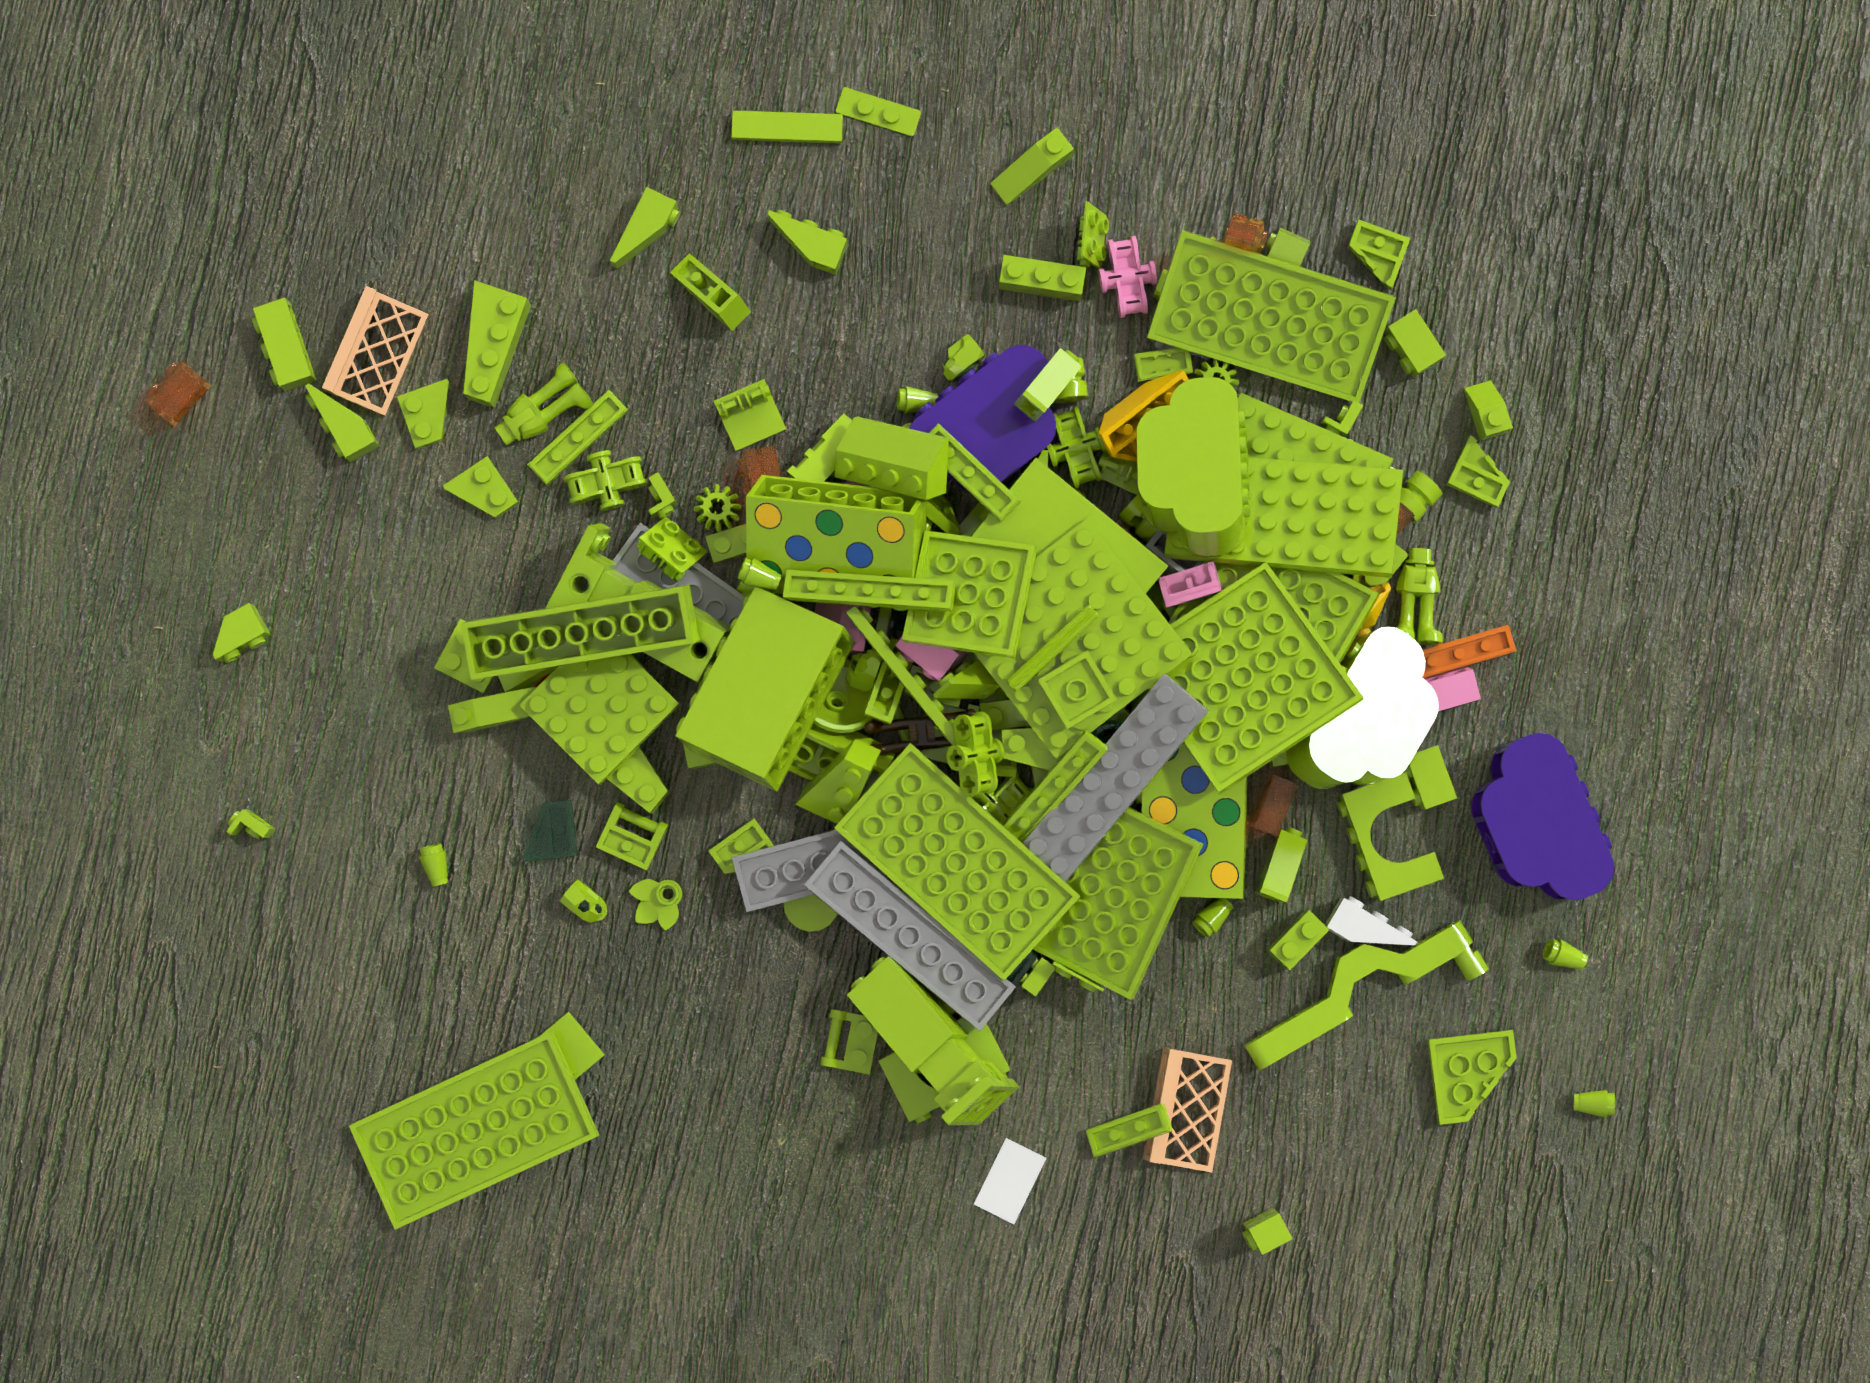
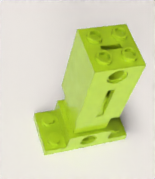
M603 523L588 525L546 608L663 588L648 580L636 582L616 571L615 568L618 563L599 553L600 550H605L611 537L608 533L611 528ZM585 578L587 579L589 584L588 588L584 584ZM693 605L700 641L693 644L644 651V653L694 681L700 682L703 680L706 670L712 667L717 659L716 653L720 644H725L730 634V625ZM701 643L706 645L707 654L702 651Z
M889 956L887 958H880L872 965L873 971L866 977L861 976L851 985L852 990L847 994L851 1001L912 1073H922L939 1093L934 1099L945 1111L941 1117L948 1125H980L1020 1088L1014 1079L1005 1078L991 1061L980 1060L964 1041L969 1036L968 1033L946 1010L939 999L893 958Z

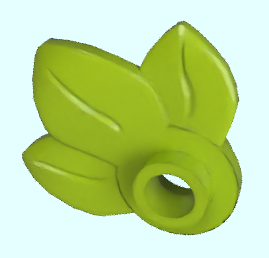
M645 879L632 886L629 890L630 894L641 901L636 910L635 921L637 923L649 924L658 920L664 930H668L676 923L679 917L677 905L682 899V889L677 882L664 880L658 883L652 879ZM672 889L673 897L666 899L663 895L664 890Z

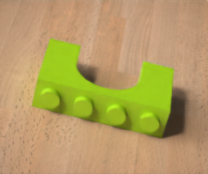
M1406 772L1396 777L1384 779L1338 795L1340 801L1337 802V807L1341 817H1346L1349 828H1346L1350 843L1356 844L1359 854L1356 855V860L1360 870H1365L1369 881H1366L1365 885L1371 898L1375 897L1376 901H1382L1444 879L1435 852L1427 853L1405 862L1395 863L1381 857L1372 845L1370 831L1377 815L1387 808L1415 799Z
M963 1017L957 1019L956 1021L969 1035L964 1041L980 1060L991 1061L1002 1075L1008 1078L1006 1072L1010 1071V1068L987 1023L981 1031H978ZM895 1052L879 1059L878 1061L908 1121L915 1120L918 1124L932 1117L930 1111L940 1107L934 1099L939 1095L936 1089L924 1082L917 1073H912Z

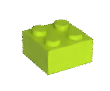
M1042 957L1039 959L1035 958L1030 965L1032 969L1029 974L1025 972L1020 979L1022 982L1020 986L1035 997L1056 969L1055 966Z

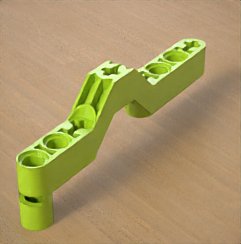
M1461 920L1451 923L1402 953L1359 944L1336 958L1325 998L1259 1035L1244 1046L1258 1070L1275 1063L1351 1018L1353 1013L1348 1005L1354 983L1377 969L1398 974L1403 984L1407 985L1454 958L1467 981L1482 975L1489 968L1478 949L1471 950L1469 945L1473 941Z

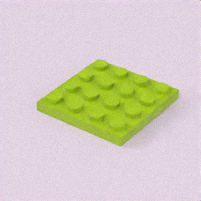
M925 530L915 578L954 581L956 586L952 612L908 609L902 640L905 643L1015 659L1037 552L1036 546Z
M630 654L559 665L519 706L597 784L601 785L680 704Z

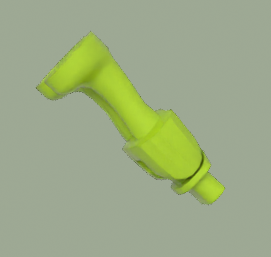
M565 362L556 368L555 376L539 391L529 397L522 394L509 408L506 415L503 416L504 421L495 427L506 445H509L516 439L520 441L522 438L528 439L548 430V423L568 408L578 406L588 409L594 405L585 390L577 383L578 380ZM571 387L561 397L540 411L538 407L564 388Z
M1409 548V559L1405 560V565L1401 570L1396 587V592L1401 594L1400 620L1396 628L1415 640L1413 628L1415 597H1420L1416 642L1419 645H1440L1443 643V635L1440 631L1434 629L1433 625L1434 597L1440 593V582L1436 567H1433L1434 561H1431L1432 550Z

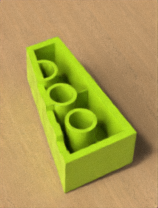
M475 280L463 394L468 400L495 408L531 304L526 297Z

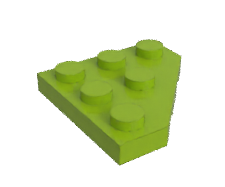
M1513 1030L1427 1039L1438 1124L1460 1123L1470 1120L1477 1107L1487 1098L1504 1072L1517 1059Z

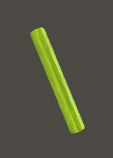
M1087 605L1007 680L1008 685L1014 691H1019L1098 617V613L1094 608Z

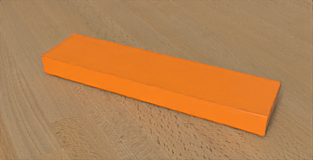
M1509 625L1423 649L1425 670L1422 678L1425 679L1516 652Z

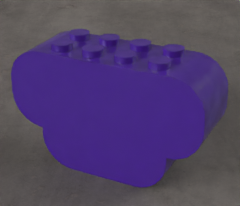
M1027 345L1010 347L999 356L994 352L978 367L980 369L978 372L972 369L966 373L957 383V388L954 389L951 385L940 393L939 397L935 400V405L932 406L929 402L919 409L913 417L915 420L909 426V429L929 433L939 423L1003 483L1040 454L1054 438L1056 420L1050 408L1034 422L1014 405L1046 366L1048 360L1040 351ZM947 472V482L952 480L960 490L971 494Z
M1531 734L1506 743L1495 752L1490 765L1493 780L1482 784L1474 793L1471 800V814L1495 871L1504 882L1515 887L1539 886L1546 895L1557 900L1584 899L1602 891L1610 883L1614 873V861L1609 850L1612 849V845L1607 834H1602L1598 823L1601 820L1595 807H1591L1587 800L1589 791L1586 784L1578 779L1575 772L1578 770V766L1574 757L1568 755L1563 744L1549 734Z

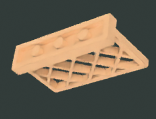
M366 286L324 381L323 391L386 416L429 314ZM379 301L390 304L395 315L379 321L375 311ZM395 307L404 310V312L398 313ZM411 313L421 318L417 328L405 332L400 317ZM374 315L376 322L370 324L372 317ZM397 319L402 333L387 339L381 324ZM378 326L384 340L368 346L365 333L368 329ZM414 333L410 342L407 336ZM404 337L408 349L406 353L394 357L389 342ZM363 340L365 348L359 350V347ZM386 344L391 359L376 364L370 350ZM367 351L373 366L357 371L354 359L356 355ZM403 359L399 367L396 361ZM393 362L397 370L396 377L383 382L378 368ZM352 366L355 373L348 375ZM375 369L381 384L365 390L359 375ZM357 377L362 389L361 392L350 395L341 391L345 380ZM392 384L388 393L385 386ZM383 388L386 395L383 407L371 404L367 393ZM364 395L366 401L359 399L357 397Z
M1163 1047L1152 1107L1161 1103L1165 1104L1170 1122L1175 1115L1181 1112L1188 1125L1177 1133L1174 1130L1170 1132L1172 1137L1169 1139V1133L1146 1140L1144 1160L1206 1172L1213 1171L1232 1060ZM1183 1057L1193 1059L1199 1068L1187 1077L1181 1070ZM1199 1060L1207 1061V1063L1202 1066ZM1214 1063L1223 1064L1222 1076L1213 1082L1205 1069ZM1202 1073L1209 1086L1197 1094L1189 1081ZM1186 1084L1193 1097L1181 1105L1176 1098V1092ZM1213 1089L1218 1097L1217 1104L1208 1110L1200 1097ZM1197 1101L1204 1114L1191 1121L1184 1109ZM1208 1117L1213 1125L1212 1132L1203 1138L1195 1125ZM1192 1129L1199 1141L1189 1149H1186L1179 1137ZM1176 1140L1183 1153L1175 1159L1165 1158L1167 1146ZM1202 1145L1208 1153L1206 1165L1195 1163L1190 1153ZM1185 1157H1187L1190 1162L1181 1161V1160L1184 1159Z

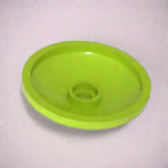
M846 660L814 721L815 725L831 732H854L864 728L865 723L874 720L864 715L872 688L865 692L850 687L846 680L851 663L850 660Z

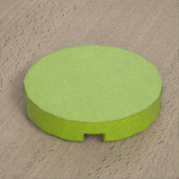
M815 894L784 902V911L789 921L798 929L808 932L820 931L834 921L838 914Z

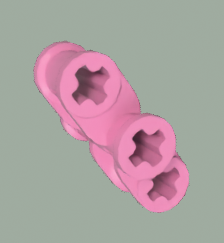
M1131 236L1129 240L1116 242L1112 239L1107 240L1112 270L1104 271L1103 268L1098 269L1101 292L1107 293V290L1115 289L1120 318H1125L1127 314L1142 312L1143 315L1148 314L1144 284L1151 283L1152 286L1157 285L1154 261H1149L1146 265H1140L1136 236Z

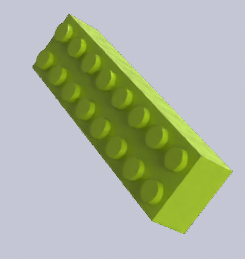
M690 584L461 623L471 680L693 644L700 641Z

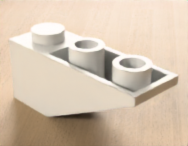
M1349 896L1348 900L1345 898L1339 899L1325 923L1330 932L1347 942L1416 945L1417 941L1411 938L1412 932L1399 925L1395 929L1387 924L1389 920L1387 917L1376 911L1370 914L1362 909L1364 906L1362 902Z

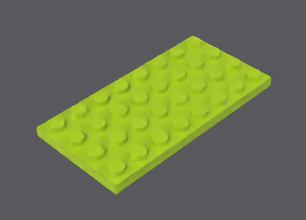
M1181 230L1147 338L1351 402L1355 400L1359 403L1396 297Z
M1248 457L1250 517H1245V535L1236 549L1223 555L1200 556L1189 552L1183 547L1177 532H1167L1165 558L1205 562L1214 561L1216 563L1260 566L1267 562L1273 568L1392 578L1403 470Z
M912 743L903 750L834 827L1003 981L1080 897L1071 886L1064 882L972 797L964 795L961 788Z
M553 1031L349 1125L394 1230L600 1136Z

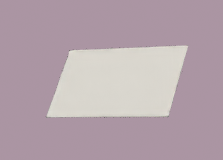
M1006 1138L974 1205L1015 1224L1046 1158Z

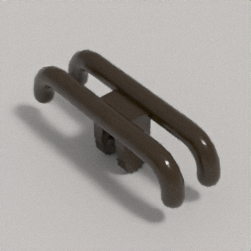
M968 709L959 712L943 713V715L949 721L951 718L955 720L957 716L963 714L972 716L976 711ZM928 716L892 720L890 725L881 721H869L864 725V729L868 733L909 729L911 739L909 741L870 744V746L881 750L879 755L902 753L910 743L919 751L951 747V744L944 736L935 737L933 727L935 724Z

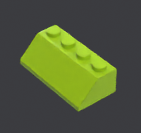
M854 417L836 449L835 477L924 500L934 498L946 493L949 438L862 417Z
M813 723L789 771L808 780H813L854 739H858L868 745L882 743L856 731L849 733L831 732ZM895 754L879 755L862 796L891 765Z

